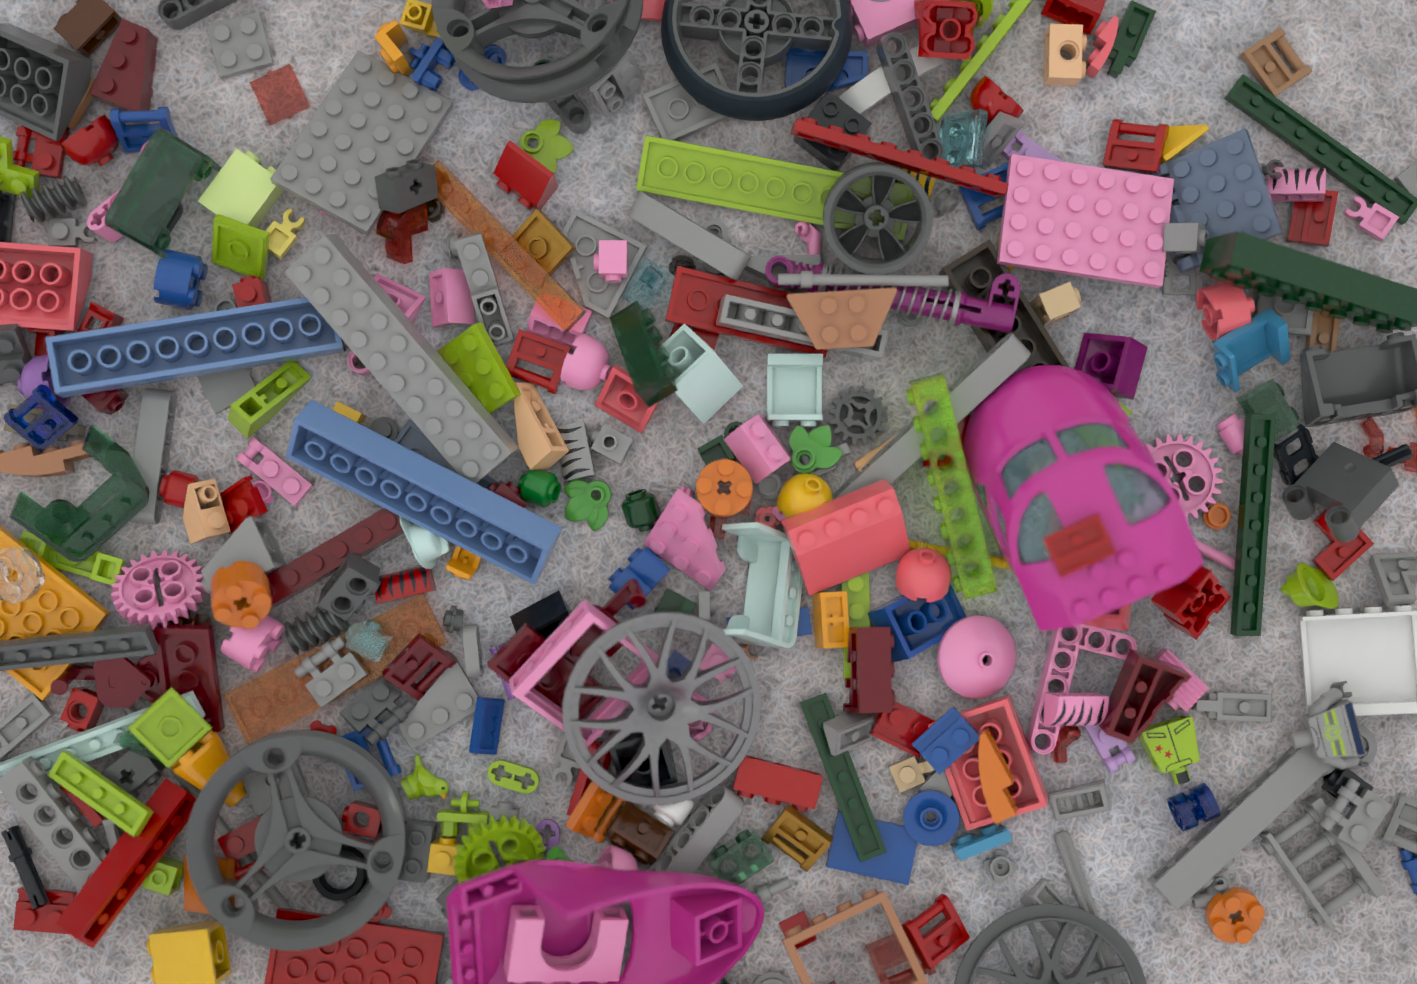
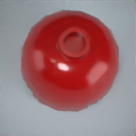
M987 76L979 80L971 91L970 107L975 113L972 118L983 128L989 125L1000 111L1019 118L1024 112L1018 103L1006 95Z
M106 115L93 120L92 124L81 128L61 143L60 147L74 162L83 166H91L98 163L102 167L114 159L111 153L117 148L118 137L111 121Z

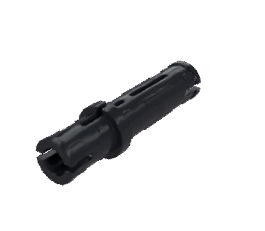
M20 826L8 828L9 832L7 830L1 832L10 852L8 858L17 869L32 910L44 907L43 904L48 905L51 901L47 896L32 860V849L27 847L20 831Z

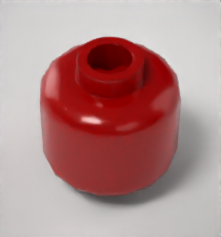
M173 470L169 475H164L159 495L163 496L165 504L184 509L188 484L199 482V478L194 474Z

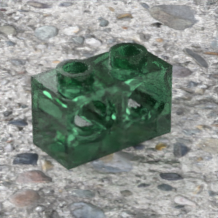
M746 829L734 837L736 842L729 847L723 844L711 852L713 857L709 859V864L719 879L739 885L775 860L757 830L754 829L750 832L749 829ZM754 843L759 846L760 851L756 856L750 857L744 853L745 846ZM732 859L737 864L736 868L731 872H725L720 867L722 861Z

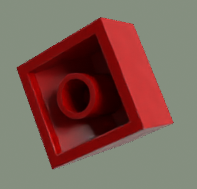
M509 140L493 172L498 181L496 185L506 194H509L511 191L519 197L517 201L529 211L532 208L542 209L559 187L555 175Z

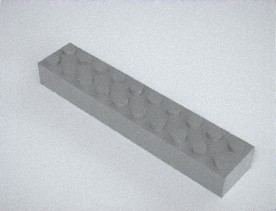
M336 234L324 235L284 272L460 476L477 484L519 448Z

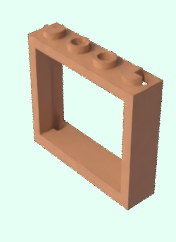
M876 888L861 895L863 900L852 904L851 900L838 905L835 907L837 912L828 917L826 913H822L810 919L812 923L810 926L803 929L800 925L786 931V937L781 939L801 984H812L795 948V944L880 903L915 977L903 984H929L886 892H877Z

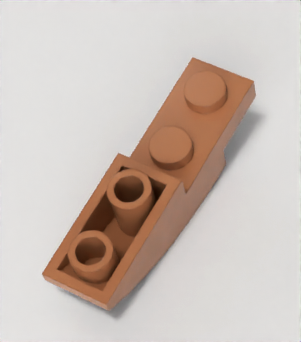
M86 439L72 441L69 443L70 447L63 449L55 446L42 450L40 447L31 446L30 443H21L14 445V450L4 452V450H0V472L27 477L66 475L75 473L74 461L97 456L99 451L97 444L89 443Z

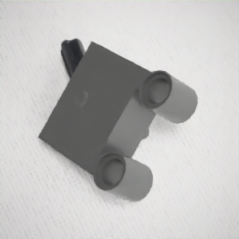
M1333 442L1295 484L1288 486L1283 491L1282 499L1290 515L1296 520H1305L1312 516L1315 512V502L1330 509L1325 515V520L1334 538L1342 543L1350 542L1358 536L1361 526L1399 486L1393 469L1390 467L1411 459L1413 452L1408 444H1403L1371 459Z

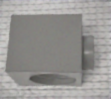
M1165 223L1163 251L1170 254H1203L1206 239H1209V232L1205 230L1206 226L1200 223Z

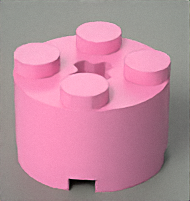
M267 615L253 629L231 627L229 630L232 632L230 641L224 639L221 653L248 670L259 673L266 663L267 659L265 658L269 652L275 653L281 645L283 639L280 638V635L284 631L285 626Z

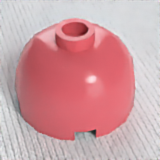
M929 548L910 550L899 561L895 573V585L900 593L910 600L917 601V597L926 599V602L940 600L949 590L951 582L950 565L947 559L936 550Z

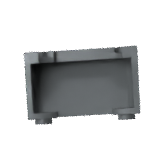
M1404 332L1393 333L1386 336L1387 340L1380 345L1335 352L1323 349L1322 345L1306 348L1305 352L1300 356L1303 417L1306 427L1398 414L1415 409L1417 407L1416 334L1405 336Z

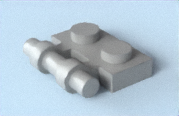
M341 636L332 642L327 641L322 645L320 651L313 656L308 655L301 660L302 664L294 669L299 678H302L308 672L312 675L314 679L305 686L321 708L369 674L353 652H349L342 657L339 650L346 643ZM331 658L334 664L322 672L318 665Z
M1350 778L1345 787L1341 786L1337 794L1339 796L1332 807H1327L1323 814L1325 818L1320 826L1330 832L1335 823L1338 824L1339 828L1334 836L1362 853L1392 805L1369 789L1364 788L1360 795L1357 796L1355 792L1359 788L1360 783ZM1350 802L1353 806L1344 818L1341 814Z

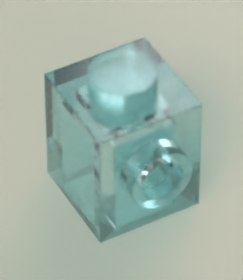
M368 619L367 622L358 621L356 625L353 623L345 635V638L348 640L345 647L372 662H378L381 660L393 636L383 632V626L371 619Z

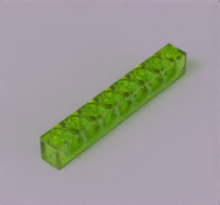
M941 372L909 381L910 389L906 390L909 406L915 405L917 416L912 417L916 433H922L924 443L919 444L923 460L928 459L931 470H927L926 475L929 486H935L937 496L933 497V503L936 513H942L944 523L939 524L943 540L948 539L950 549L946 550L949 565H955L957 575L952 576L956 592H961L965 600L997 592L945 376ZM928 400H935L938 403V407L933 413H925L923 411V406ZM934 428H943L944 435L941 439L932 440L930 438V433ZM941 455H950L951 461L947 466L940 467L937 465V459ZM950 481L957 482V489L953 493H945L943 491L946 483ZM954 509H964V514L960 519L953 520L950 518V514ZM969 535L971 539L967 545H957V540L960 536ZM967 562H977L975 570L971 572L963 570Z

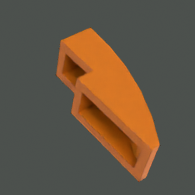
M986 728L981 732L979 739V774L986 804L996 825L1015 816L1018 807L1007 788L1013 784L1015 778L989 729Z

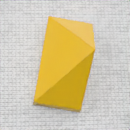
M1206 124L1169 126V134L1165 142L1161 164L1175 157L1203 136L1210 128Z

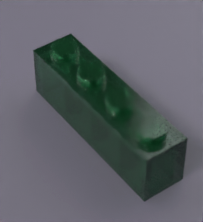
M635 301L609 317L635 392L651 407L676 392L678 388L674 379L677 378V374L671 364L667 362L670 356L666 348L660 343L663 337L658 328L653 325L656 319L648 307L644 309L638 301Z

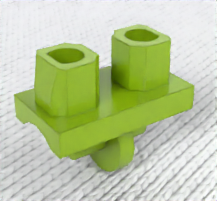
M463 791L461 799H451V807H460V810L441 809L440 812H437V821H441L442 836H457L459 822L469 823L468 836L470 837V827L478 830L480 828V820L486 825L488 824L489 812L470 811L469 808L479 809L480 800H470V792Z

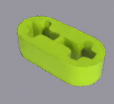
M504 759L494 761L487 771L488 779L491 783L524 794L532 793L540 783V777L536 770ZM503 765L505 766L504 771L511 773L512 777L503 776L499 780L496 778L497 774L493 772V769ZM529 773L531 774V780L534 781V785L530 784L527 788H524L523 782L515 779L516 775L524 777Z

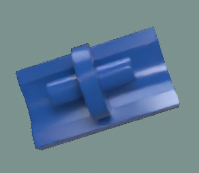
M436 37L431 47L423 43L419 50L412 47L408 50V54L413 58L409 66L415 70L411 79L419 86L423 85L437 91L442 84L443 78L434 72V69L440 64L450 70L456 62L453 54L439 37Z

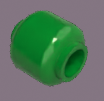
M529 470L526 475L523 474L520 477L518 489L521 490V498L525 502L540 507H548L551 503H555L558 500L561 484L554 473L545 470Z

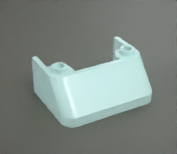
M758 522L722 524V530L739 536L737 552L742 560L749 562L743 615L732 616L727 624V629L722 630L726 632L725 635H730L737 643L773 648H791L797 638L803 580L786 534Z

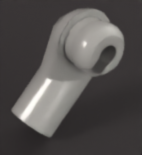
M1217 876L1208 886L1205 893L1194 894L1192 901L1194 909L1207 907L1210 900L1220 892L1223 895L1228 892L1229 885L1227 879Z

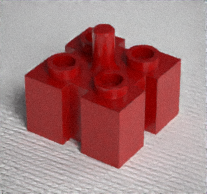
M1201 565L1184 581L1156 592L1151 601L1164 613V617L1172 626L1197 640L1210 624L1208 621L1209 617L1213 612L1218 614L1230 599V595L1223 586L1218 584L1219 581L1212 571Z

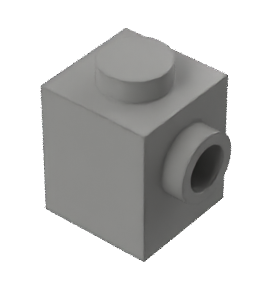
M603 424L601 429H595L589 442L593 444L591 447L592 451L622 466L634 440Z

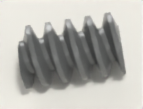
M66 175L63 176L64 185H60L54 179L53 189H50L45 183L42 184L43 193H39L33 187L31 188L32 197H29L24 191L21 192L23 205L32 222H35L34 217L40 223L44 222L45 214L51 219L55 218V209L63 215L66 213V206L74 211L77 209L76 201L82 207L87 206V200L75 176L74 181H71Z
M316 607L315 617L308 611L305 612V622L298 616L295 617L296 626L294 627L290 622L286 621L285 634L292 650L298 655L299 649L307 651L309 644L314 647L318 646L319 639L323 642L328 641L329 634L332 637H337L339 629L342 632H347L349 630L347 621L327 610L323 612L319 607Z

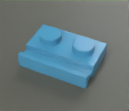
M995 823L983 826L981 833L973 836L971 833H966L956 837V843L951 844L954 855L962 861L1012 841L1009 830L1002 824L998 826Z

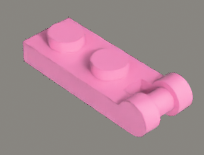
M253 437L248 442L250 446L245 452L241 451L236 459L291 504L297 506L314 485L259 439ZM258 452L264 456L259 464L253 460Z

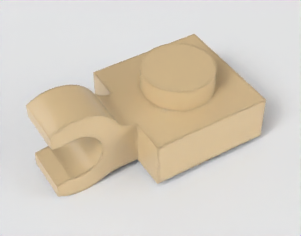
M914 755L888 766L900 793L926 782L922 774L934 771L933 767L925 759L917 762Z

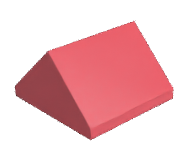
M614 365L595 406L642 433L662 401L663 394Z

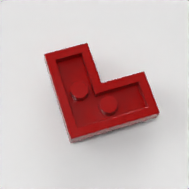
M1326 508L1312 522L1331 542L1311 561L1330 581H1334L1374 543L1361 529H1359V534L1354 540L1344 543L1337 541L1326 523L1325 515L1330 510Z

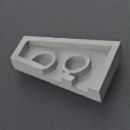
M458 660L452 668L448 667L414 706V709L408 713V718L398 725L412 750L475 712L477 697L480 696Z

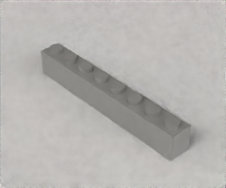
M1292 745L1159 868L1148 881L1172 907L1177 910L1180 907H1186L1193 901V895L1200 888L1204 889L1214 881L1213 876L1221 869L1225 870L1230 867L1235 861L1234 857L1241 850L1249 849L1255 843L1254 838L1257 835L1271 829L1276 823L1275 819L1282 812L1290 811L1296 805L1295 800L1299 796L1312 791L1316 786V781L1322 775L1331 773L1336 767L1325 764L1320 758L1312 755L1310 746L1295 749Z

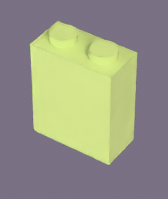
M236 148L198 202L215 215L220 214L257 228L284 190L271 182L270 178L276 171L273 167L269 166L265 169L259 165L261 159L248 150L244 154Z

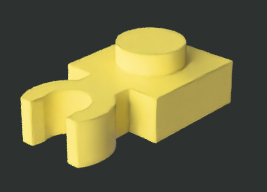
M291 209L284 212L282 224L274 220L266 230L270 233L268 251L280 260L298 240L297 235L293 232L301 230L305 224L302 216L295 223L289 221L293 215V210Z

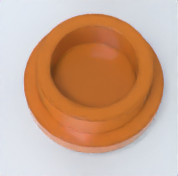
M1216 502L1214 505L1208 504L1206 506L1208 512L1202 513V519L1207 527L1219 530L1229 524L1231 513L1225 504Z

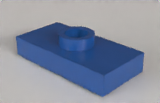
M477 697L469 747L470 753L497 755L505 699Z

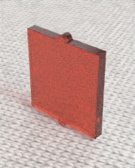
M291 64L273 72L269 70L267 75L249 82L269 125H273L285 118L292 119L294 114L311 107Z

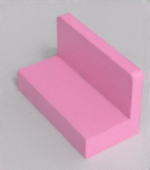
M443 268L430 272L429 286L432 327H445L452 324H474V304L464 271L461 269Z

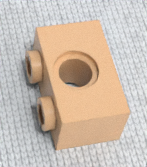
M1050 24L1045 31L1044 85L1076 86L1081 78L1085 77L1086 61H1082V51L1086 49L1087 36L1083 34V25ZM1060 51L1068 52L1071 55V60L1063 59Z

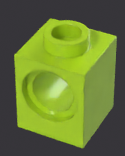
M162 856L144 880L142 888L168 896L178 891L184 875V862Z

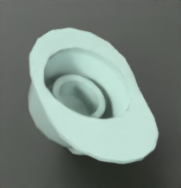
M399 516L400 524L411 545L416 560L425 569H432L436 565L437 558L450 550L448 540Z

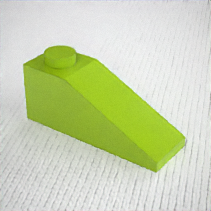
M295 360L286 362L230 405L228 421L246 438H249L267 424L311 379V376Z

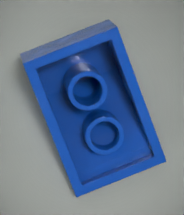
M951 583L948 593L940 600L926 602V599L917 597V601H914L904 595H900L868 612L874 627H890V633L894 636V647L891 650V661L893 662L910 659L941 641L949 627L958 620L967 617Z

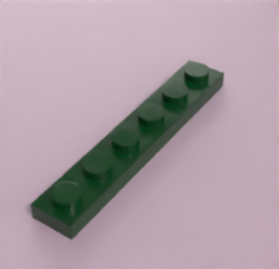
M824 693L800 702L859 861L863 862L886 853L885 845L849 751L836 756L831 754L823 723L836 717L827 694Z

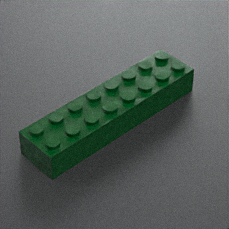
M1240 231L1206 239L1199 272L1210 275L1209 278L1211 280L1234 282V287L1253 288L1258 290L1259 295L1267 297L1278 296L1282 298V302L1288 304H1304L1307 310L1315 312L1326 311L1329 312V316L1332 318H1348L1353 320L1352 323L1358 326L1371 325L1376 327V331L1380 333L1391 334L1393 330L1411 331L1412 327H1417L1416 288Z

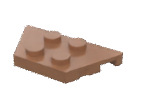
M897 288L787 294V299L816 350L873 346L897 293Z

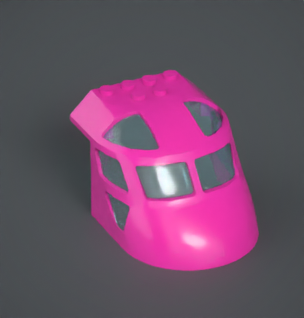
M1060 365L1029 367L1012 373L974 408L964 436L963 455L966 472L999 552L1017 577L1040 631L1077 626L1180 583L1204 563L1183 509L1172 487L1159 471L1146 445L1136 434L1128 415L1115 396L1098 380L1080 370ZM1099 513L1117 553L1061 578L1042 537L1092 514Z

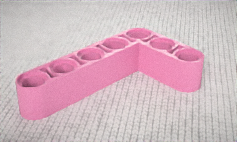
M1079 624L1071 627L1073 635L1069 640H1065L1061 635L1062 629L1052 630L1026 735L1031 750L1039 754H1048L1056 746L1060 726H1044V720L1041 716V712L1044 709L1045 692H1049V682L1057 679L1060 684L1058 692H1069L1079 649L1112 658L1126 659L1130 648L1137 650L1136 641L1131 636ZM1096 632L1100 638L1099 644L1096 647H1092L1088 641L1090 634ZM1123 639L1126 643V650L1122 654H1119L1115 648L1117 641ZM1059 652H1063L1066 655V663L1062 667H1058L1055 664V656ZM1044 733L1047 742L1043 747L1037 748L1035 738L1038 734Z

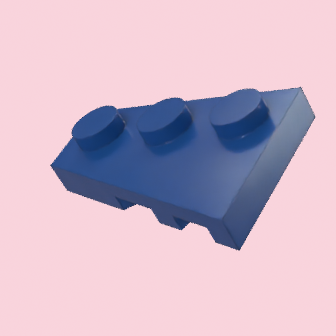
M791 48L786 55L785 87L797 83L810 74L819 65L826 52ZM849 50L840 74L828 90L834 91L855 85L868 76V51Z

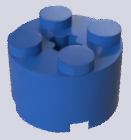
M165 249L163 253L167 257L166 259H159L155 273L154 290H159V297H154L155 303L191 310L193 306L199 307L203 292L198 290L200 279H206L208 264L202 262L201 256Z

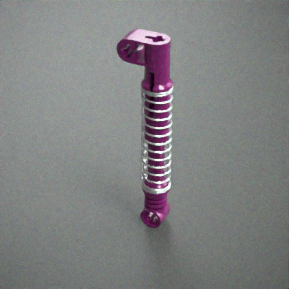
M784 256L771 258L765 267L768 282L776 288H791V285H778V278L774 277L771 273L776 266L785 267L787 274H800L801 271H812V274H835L834 265H831L829 268V264L819 263L810 268L808 263L805 266H802L803 262L795 265L796 261L789 260ZM845 267L841 268L839 274H845ZM853 269L851 274H856V270ZM1012 274L999 275L990 286L987 300L969 297L965 292L958 290L955 291V294L952 289L949 292L942 291V287L935 290L931 289V287L925 288L920 286L812 285V288L807 289V292L816 293L897 288V293L890 306V309H894L895 314L898 311H903L905 316H908L909 313L915 314L916 318H919L920 315L926 316L927 321L932 317L936 318L938 323L942 320H947L948 325L958 326L962 323L1010 333L1020 294V282ZM1003 284H1007V289L1011 290L1004 300L1012 302V305L992 301V298L999 299L1002 296V290L998 288H1001ZM794 285V289L797 290L800 285ZM962 309L971 310V311H976V312H979V313L969 312V311H965V310H962Z

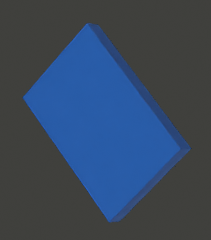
M837 811L832 835L834 839L830 845L826 867L909 885L917 842L909 836L904 825L875 819L887 852L860 862L841 811Z

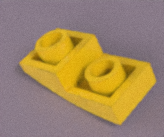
M407 0L399 24L420 34L441 38L434 22L432 4Z

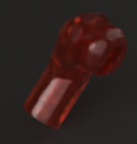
M1370 417L1360 423V425L1369 437V445L1364 446L1363 453L1366 457L1372 459L1383 454L1385 436L1374 419Z
M1063 726L1059 730L1056 746L1053 750L1054 763L1068 762L1067 747L1081 736V730L1078 726Z

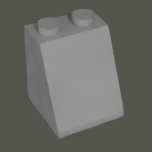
M252 516L246 518L201 570L204 577L202 584L208 594H211L210 583L214 573L223 566L224 568L232 566L233 562L248 561L255 563L264 570L266 576L286 565L266 519Z

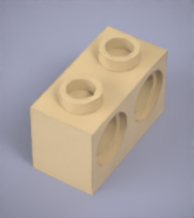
M1068 282L1039 294L1030 302V305L1045 327L1069 317L1080 309L1081 296L1078 289L1072 287L1071 283Z

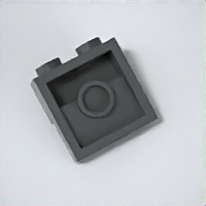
M18 324L0 325V386L3 383H13L15 386H18V379L21 378L24 366L33 358Z

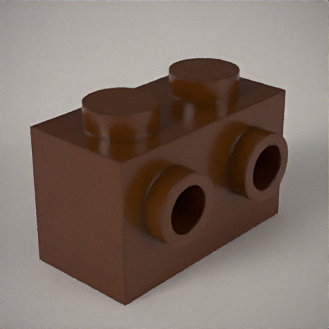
M77 0L76 5L59 18L57 25L53 29L81 55L88 58L120 25L122 17L104 0Z

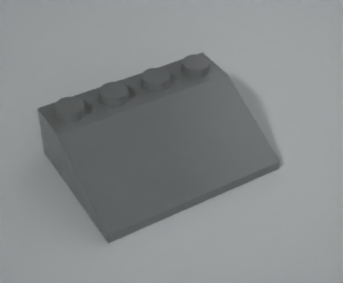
M0 23V115L55 141H60L89 87L93 60L10 23Z

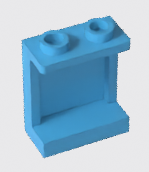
M1270 308L1253 317L1251 323L1234 329L1213 342L1215 352L1213 359L1218 370L1216 377L1222 386H1228L1234 393L1240 390L1238 376L1270 356L1275 358L1281 365L1291 360L1287 323Z

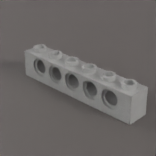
M727 294L721 298L716 325L814 347L794 309ZM880 329L873 346L826 350L879 360L884 355L888 331Z
M30 755L0 777V791L79 890H81L110 850L101 845L95 830L85 825L80 818L79 810L73 804H69L62 796L63 791L60 786L50 781L45 774L46 771L41 762L36 759L34 760ZM27 784H33L37 788V795L31 794L28 791ZM45 806H50L54 809L55 817L46 814ZM62 828L69 829L73 834V838H66L62 833ZM81 850L88 852L91 860L82 859L79 852Z

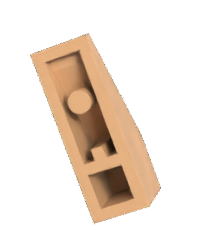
M515 382L521 395L514 399L518 447L523 455L524 462L529 466L530 470H548L568 453L569 449L534 384Z

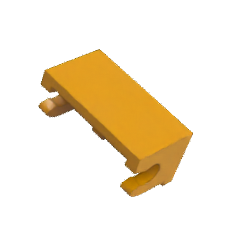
M847 591L813 594L815 648L848 647L849 614Z

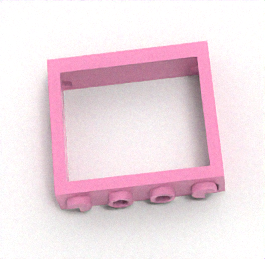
M585 599L509 679L512 695L563 731L562 708L534 689L533 686L593 622L604 631L616 625L613 620ZM629 636L619 641L643 659ZM641 642L656 665L658 655ZM643 660L626 679L633 684H644L649 676L645 661ZM607 697L586 720L612 719L621 716L623 710L630 703L625 700ZM580 727L582 738L587 748L597 737L601 738L605 729Z

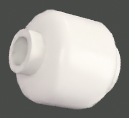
M692 799L675 804L652 805L655 811L653 815L669 827L682 825L693 809L694 804Z

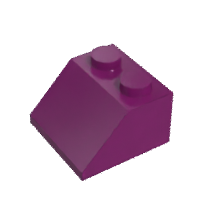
M1084 333L1074 369L1080 370L1098 380L1115 397L1134 400L1148 347L1132 337Z

